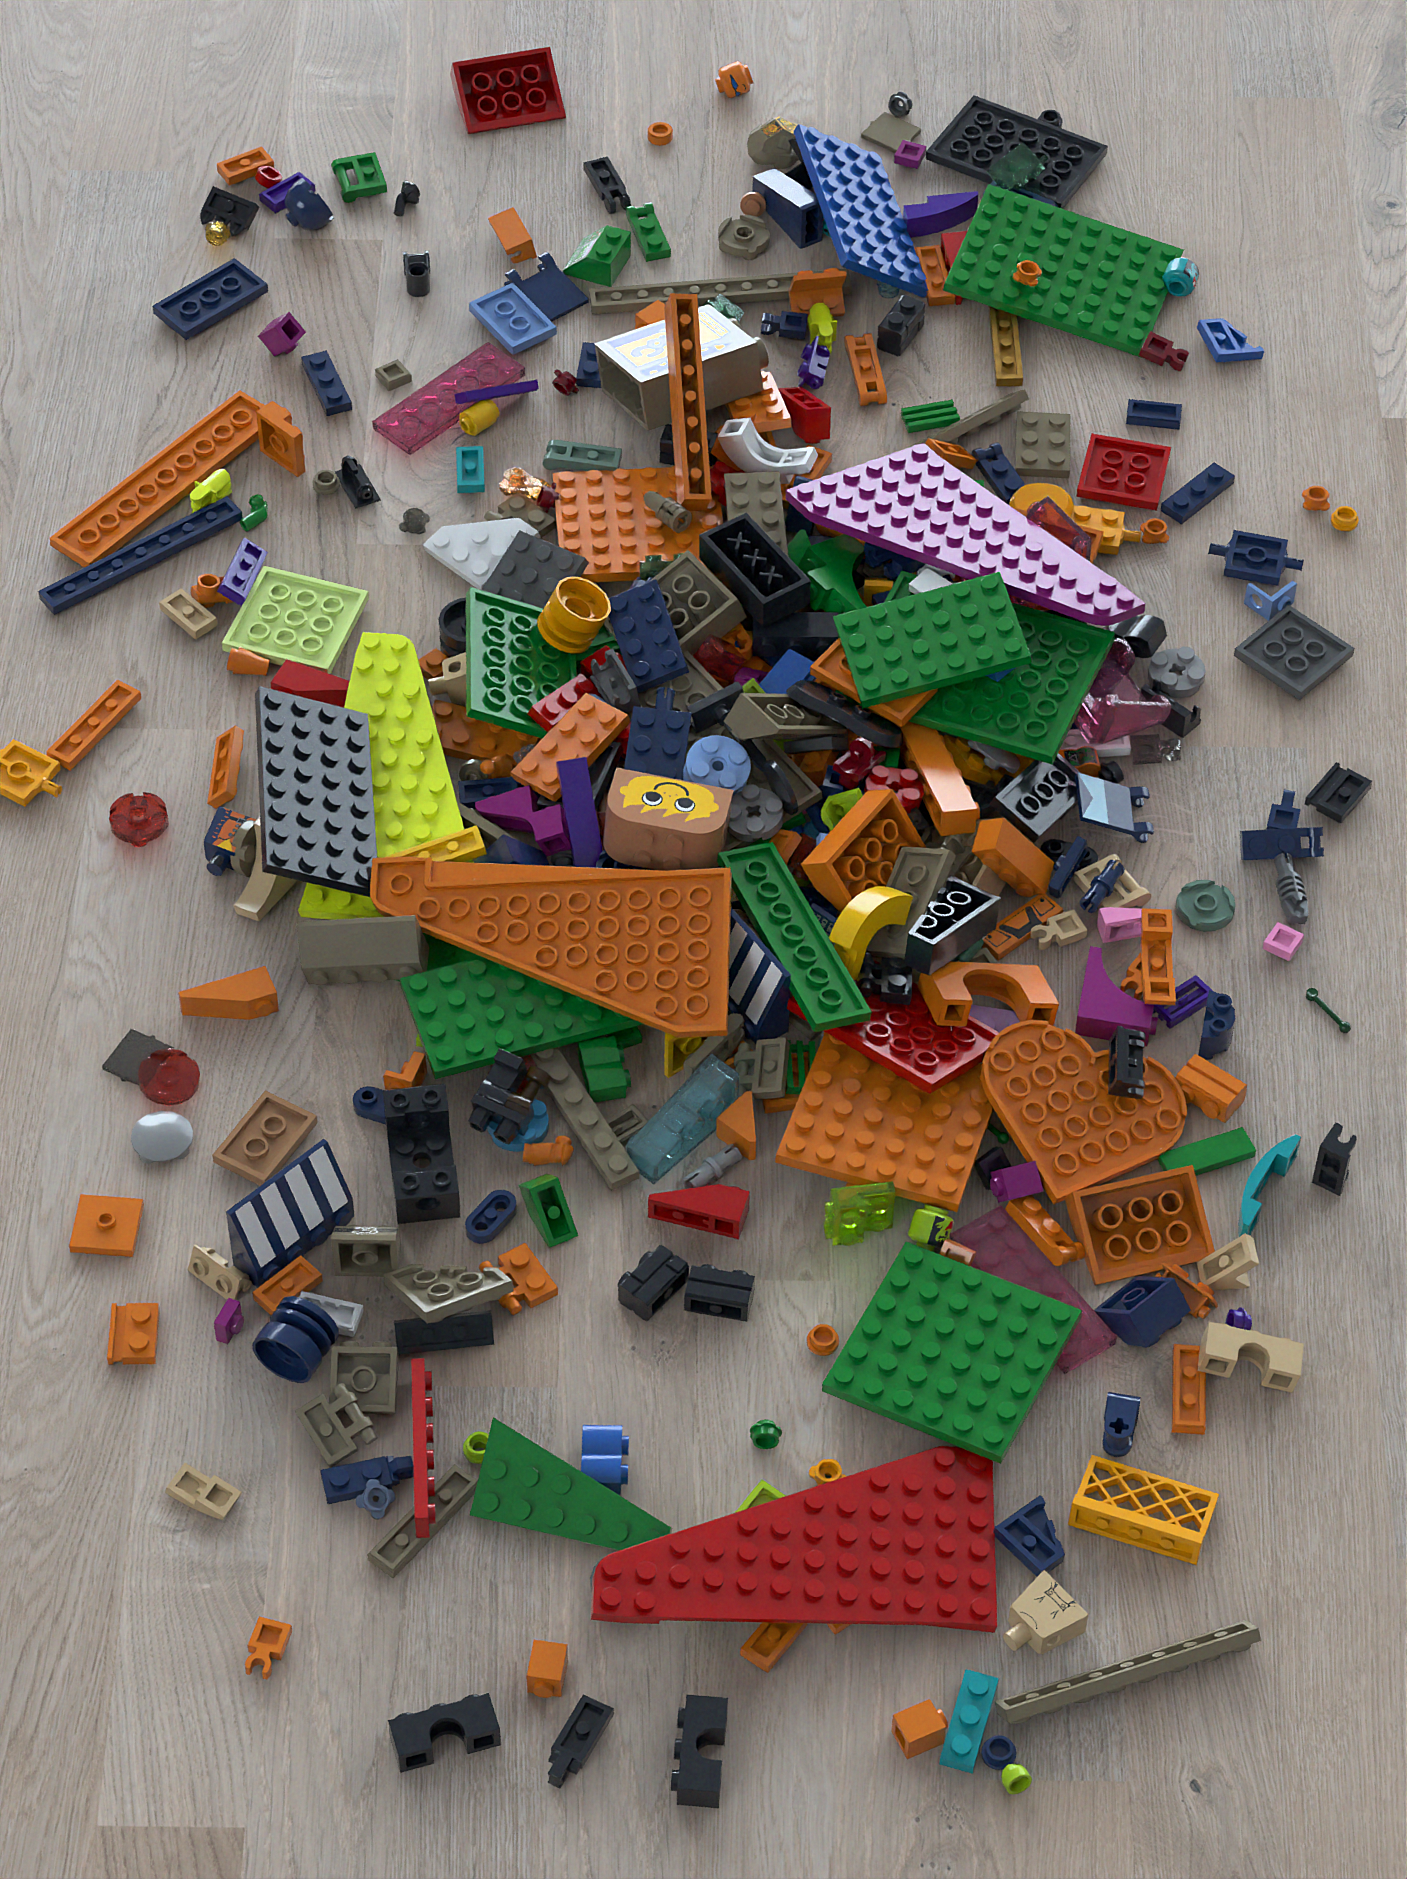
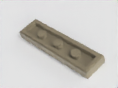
M454 1464L435 1484V1497H429V1504L435 1503L436 1524H429L430 1538H416L413 1506L367 1554L368 1561L394 1578L475 1494L478 1480Z

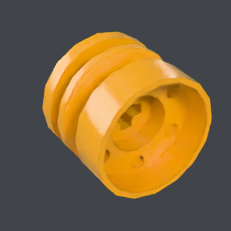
M566 577L559 581L538 617V630L542 637L558 650L571 654L582 653L588 650L611 611V604L606 593L596 584L580 577Z

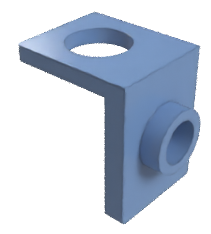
M1291 581L1272 597L1252 583H1249L1246 587L1244 604L1269 621L1286 606H1291L1294 603L1297 583ZM1252 594L1257 595L1261 599L1262 607L1254 602Z

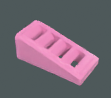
M1099 908L1097 928L1102 942L1107 943L1141 937L1142 909Z

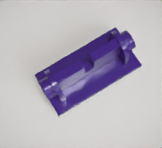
M819 336L815 337L811 345L807 343L802 351L801 358L804 361L797 371V376L800 377L798 387H802L805 383L812 389H819L824 383L825 369L828 365L830 352L826 346L818 345Z

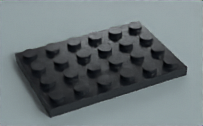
M973 95L928 148L926 160L991 184L995 178L1053 200L1059 208L1063 209L1107 155L1108 146Z

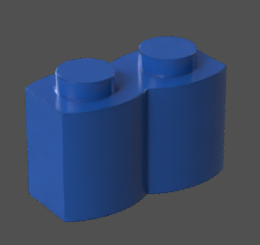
M583 1425L581 1472L621 1495V1485H628V1465L622 1464V1456H629V1436L622 1435V1425Z

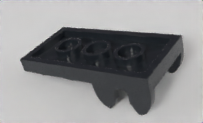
M1059 753L1053 764L1034 760L994 797L990 805L1020 830L1024 836L1035 843L1059 819L1062 820L1072 808L1074 809L1078 805L1075 775L1081 772Z

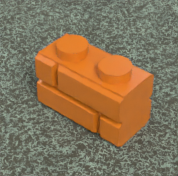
M1197 1054L1192 1056L1175 1077L1182 1088L1186 1103L1191 1102L1201 1108L1203 1113L1211 1119L1217 1118L1226 1123L1245 1100L1247 1084Z

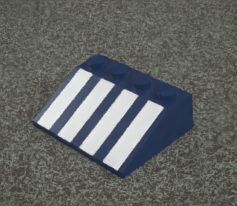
M731 907L728 1016L733 1013L741 1014L744 1018L742 1029L745 1031V1037L751 1039L756 1044L757 1040L775 1039L789 1032L790 1011L787 1009L790 998L791 974Z
M322 1139L226 1211L233 1266L249 1275V1280L258 1288L300 1255L304 1257L312 1248L323 1244L328 1236L332 1234L335 1226H347L354 1217L353 1197L329 1143L325 1139Z

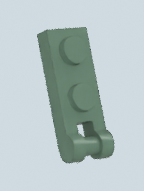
M550 440L546 448L547 454L544 455L542 464L548 470H555L560 467L583 471H615L620 466L622 448Z

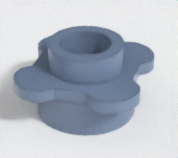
M370 1479L366 1483V1489L363 1494L356 1497V1505L371 1512V1516L374 1519H380L385 1515V1508L389 1503L394 1502L395 1493L380 1485L377 1479ZM373 1496H377V1497H378V1501H377V1502H374V1501H373V1499H372Z

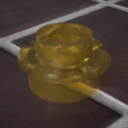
M215 221L206 225L205 237L210 244L220 246L230 237V230L226 228L224 223Z

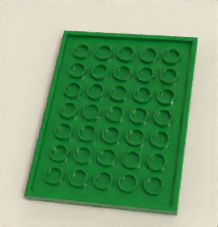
M988 184L946 278L943 291L1138 356L1149 332H1153L1168 293V289L1162 281L1166 267L1171 260L1181 258L1184 249ZM1030 260L1039 266L1042 274L1037 278L1038 284L1036 286L1025 285L1013 279V273L1017 272L1016 267L1018 263Z
M901 570L885 602L914 595L909 591V583L918 575ZM1012 603L1031 654L1032 663L1016 667L998 682L988 676H982L937 688V692L916 712L909 722L1053 764L1115 640V632ZM838 690L835 691V692H837V693H839V694L845 696L849 702H851V703H853V704H855V705H860V706H862L861 703H859V702L855 701L854 699L848 697L847 695L843 694L842 692H840V691H838Z

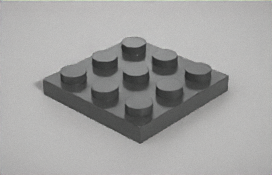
M519 530L482 590L544 609L559 581L566 577H580L589 562L583 556Z
M1288 605L1235 648L1234 657L1298 700H1301L1353 656L1355 648Z

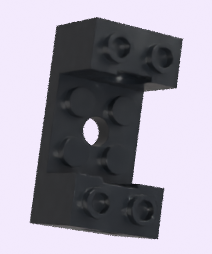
M438 1084L384 1090V1114L397 1224L459 1218L460 1197L450 1136L446 1085ZM419 1158H426L431 1163L426 1168H418L414 1165V1162Z

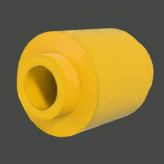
M490 399L480 400L460 413L459 425L465 433L476 436L496 423L497 418L500 416L499 409Z

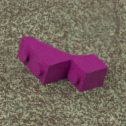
M530 785L475 802V807L479 814L487 821L497 824L501 829L535 834V841L546 857L571 849L564 809L558 804L539 810L537 806L539 798Z

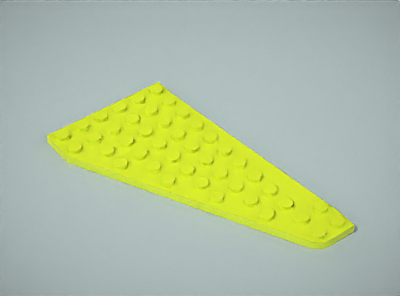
M363 632L355 654L344 708L368 714L377 858H383L456 833L465 828L414 644L410 639L399 634ZM471 859V860H469V861H466V862L474 863L473 859ZM306 883L298 908L300 916L305 918L336 920L384 917L374 907L371 897Z

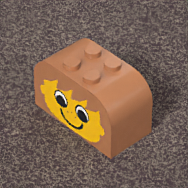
M616 768L607 798L603 839L604 849L611 858L620 863L653 870L717 868L719 866L717 856L719 852L724 851L728 835L734 790Z

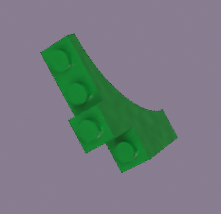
M841 534L809 546L804 553L798 568L811 580L809 606L814 611L823 609L825 612H838V615L867 607L860 598L852 577V572L857 570L865 555L864 546L856 538Z

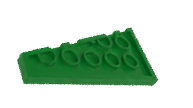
M493 1417L470 1516L615 1550H623L672 1533V1527Z

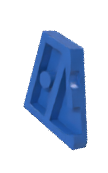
M1224 318L1199 320L1197 330L1216 362L1262 359L1264 349L1261 346L1253 348L1246 342L1247 336L1233 328Z

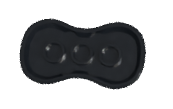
M800 680L786 689L788 696L800 705L837 721L861 738L886 748H896L903 745L902 730L897 725L871 713L867 708H862L860 705L849 702L845 696L822 684L810 680Z

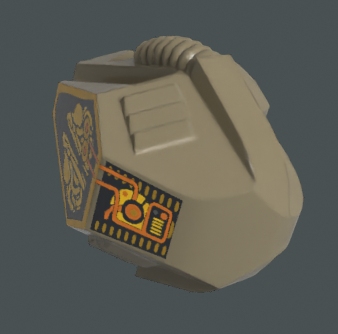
M780 116L775 119L772 118L763 125L760 124L749 134L747 141L748 155L755 163L774 165L776 169H785L793 166L799 159L788 140L795 136L793 131L797 125Z

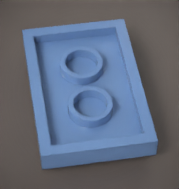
M510 283L469 302V311L512 355L557 335V327L514 283Z

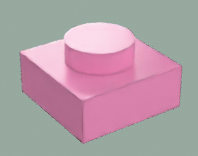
M1277 922L1265 939L1263 949L1290 961L1302 944L1304 934Z

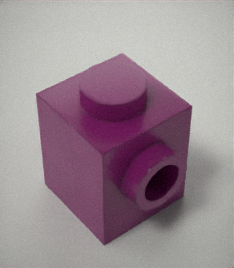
M287 312L272 320L258 337L273 356H276L282 352L288 354L298 346L297 341L306 331L294 316Z
M1036 1161L990 1172L992 1177L990 1188L993 1195L997 1197L998 1203L1043 1192Z

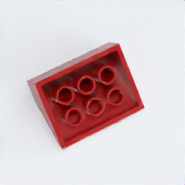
M550 47L452 62L450 77L467 134L566 118Z

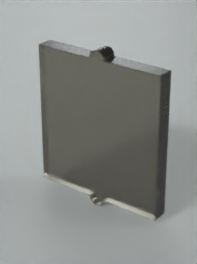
M130 1029L102 1065V1070L120 1077L123 1082L127 1080L146 1089L172 1055L174 1047L156 1040L154 1035L147 1036L134 1029Z

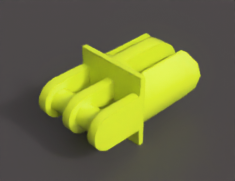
M818 302L809 310L810 344L816 336H819L818 345L826 346L831 354L832 341H836L837 320L833 319L827 305Z
M225 469L216 470L202 483L194 482L195 489L190 493L192 513L232 493L230 475Z

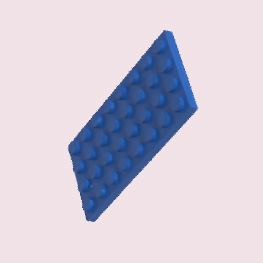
M798 124L793 132L841 267L925 298L928 291L925 281L926 276L922 272L919 263L920 259L916 255L913 241L906 230L907 225L903 220L901 209L890 185L888 174L884 169L882 158L874 151L868 152L859 148L854 143L848 144L833 135L828 136L813 127L808 128Z

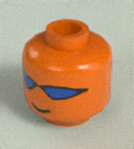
M739 61L719 68V78L715 79L719 92H725L728 98H734L749 92L750 84H753L747 64L743 65Z

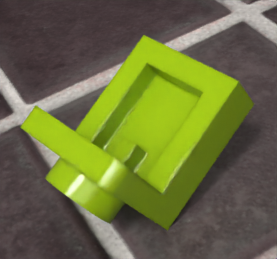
M860 788L828 796L821 809V818L830 831L861 799L863 794Z

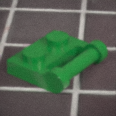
M375 152L338 158L331 163L333 173L338 177L342 189L340 194L344 202L351 203L358 197L387 192V184ZM353 169L357 185L350 184L346 173L347 170Z

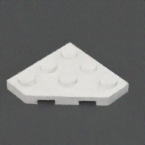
M520 518L442 526L423 544V547L428 554L471 585L482 590L519 530L537 538H540V535L536 529Z

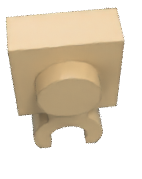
M1072 909L1047 918L1046 926H1034L1031 928L1030 937L1031 939L1043 937L1038 940L1037 948L1045 950L1055 941L1062 947L1087 938L1088 930L1075 910Z

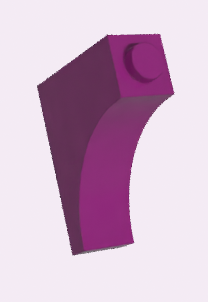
M1090 946L1075 1033L1080 1036L1110 1040L1117 1026H1123L1125 1029L1144 1032L1145 1040L1140 1041H1143L1144 1046L1147 1047L1149 1035L1156 1034L1158 1017H1152L1154 1004H1144L1143 1001L1137 1000L1121 991L1110 980L1103 967L1102 948Z

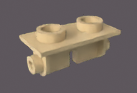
M193 1246L187 1270L226 1300L228 1298L237 1300L238 1292L241 1290L246 1292L252 1285L249 1275L241 1272L235 1266L227 1268L228 1261L217 1254L213 1248Z

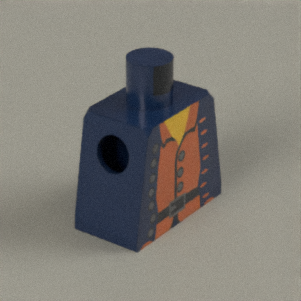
M220 806L218 807L204 839L205 858L209 861L207 870L211 874L221 876L226 868L234 870L230 855L235 856L236 847L232 846L233 838L244 822L248 820L256 821V819Z

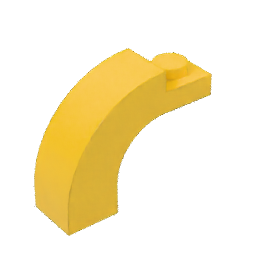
M872 887L852 899L841 912L833 926L829 939L835 943L834 948L853 980H857L867 946L874 934L888 924H906L913 896L892 887Z

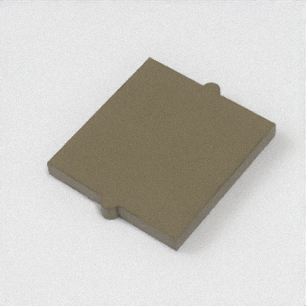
M884 112L875 121L870 122V126L861 133V138L896 153L902 140L912 142L921 133V128Z

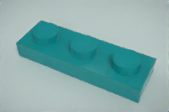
M965 1670L941 1752L939 1765L973 1774L999 1678Z

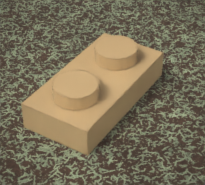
M181 588L159 602L160 610L194 639H198L218 626L217 618Z

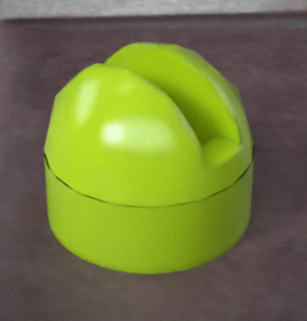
M1008 1764L1001 1774L1002 1783L1009 1794L1023 1792L1032 1782V1777L1021 1764Z

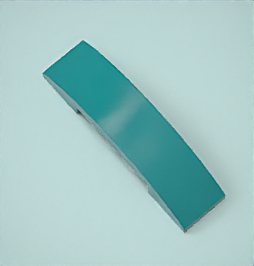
M1295 1134L1279 1142L1260 1159L1252 1170L1244 1189L1239 1212V1237L1245 1233L1249 1236L1252 1234L1259 1222L1262 1203L1256 1200L1273 1172L1283 1177L1286 1176L1298 1155L1301 1136Z

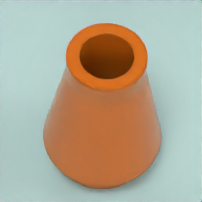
M241 647L238 649L231 648L227 670L233 671V674L267 676L270 660Z

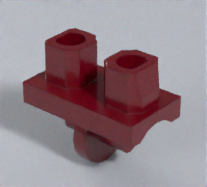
M864 738L855 739L850 744V750L834 762L833 770L840 773L839 784L851 790L855 789L863 777H868L871 774L873 767L885 760L886 752L874 750L873 743L870 740Z

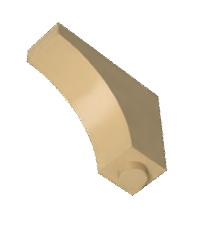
M259 817L254 823L257 849L253 871L245 890L233 906L236 914L260 922L297 880L262 872Z

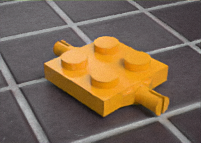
M1073 505V512L1068 522L1104 531L1098 553L1118 555L1119 547L1123 540L1140 543L1141 531L1125 530L1123 523L1125 512Z
M13 739L4 749L0 750V794L24 807L41 791H45L56 798L59 797L58 794H61L62 786L51 782V780L61 770L60 762Z

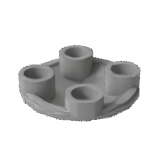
M968 740V745L974 750L981 752L985 756L984 763L994 770H998L1001 766L1011 773H1016L1021 766L1015 753Z
M157 1111L147 1114L136 1123L132 1129L131 1143L134 1150L139 1154L140 1160L144 1163L183 1159L189 1154L193 1130L190 1122L182 1115L172 1111Z

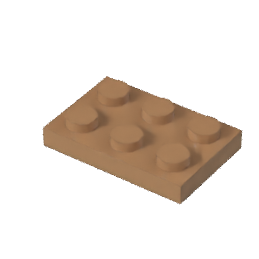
M265 1090L213 1153V1162L261 1186L280 1171L317 1125V1115Z

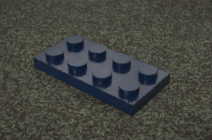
M233 258L152 306L153 314L187 340L267 293L268 284L237 259Z
M656 579L608 598L611 604L609 618L627 672L636 685L638 693L689 673L660 585Z

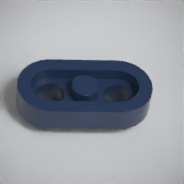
M371 1086L358 1089L353 1095L355 1113L362 1118L386 1125L383 1101L384 1090Z
M507 1190L491 1192L466 1218L465 1229L467 1237L472 1242L478 1244L492 1241L516 1215L517 1202L515 1196ZM500 1208L505 1209L504 1211H497Z

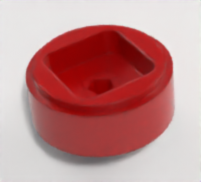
M261 166L258 168L255 179L263 187L270 188L281 182L282 175L271 166Z

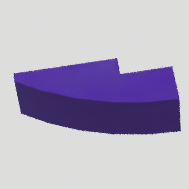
M978 191L927 196V203L904 205L903 220L907 225L906 230L910 238L938 233L972 218L978 207Z

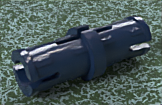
M1116 860L1108 861L1101 874L1093 878L1090 889L1079 901L1083 910H1086L1091 903L1092 906L1088 912H1096L1103 899L1111 895L1114 884L1125 872L1120 862L1113 869Z

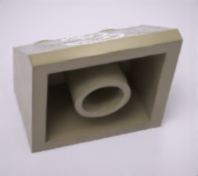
M357 1225L335 1226L331 1234L335 1276L383 1277V1274L399 1269L401 1253L400 1227L386 1225L378 1227H359Z

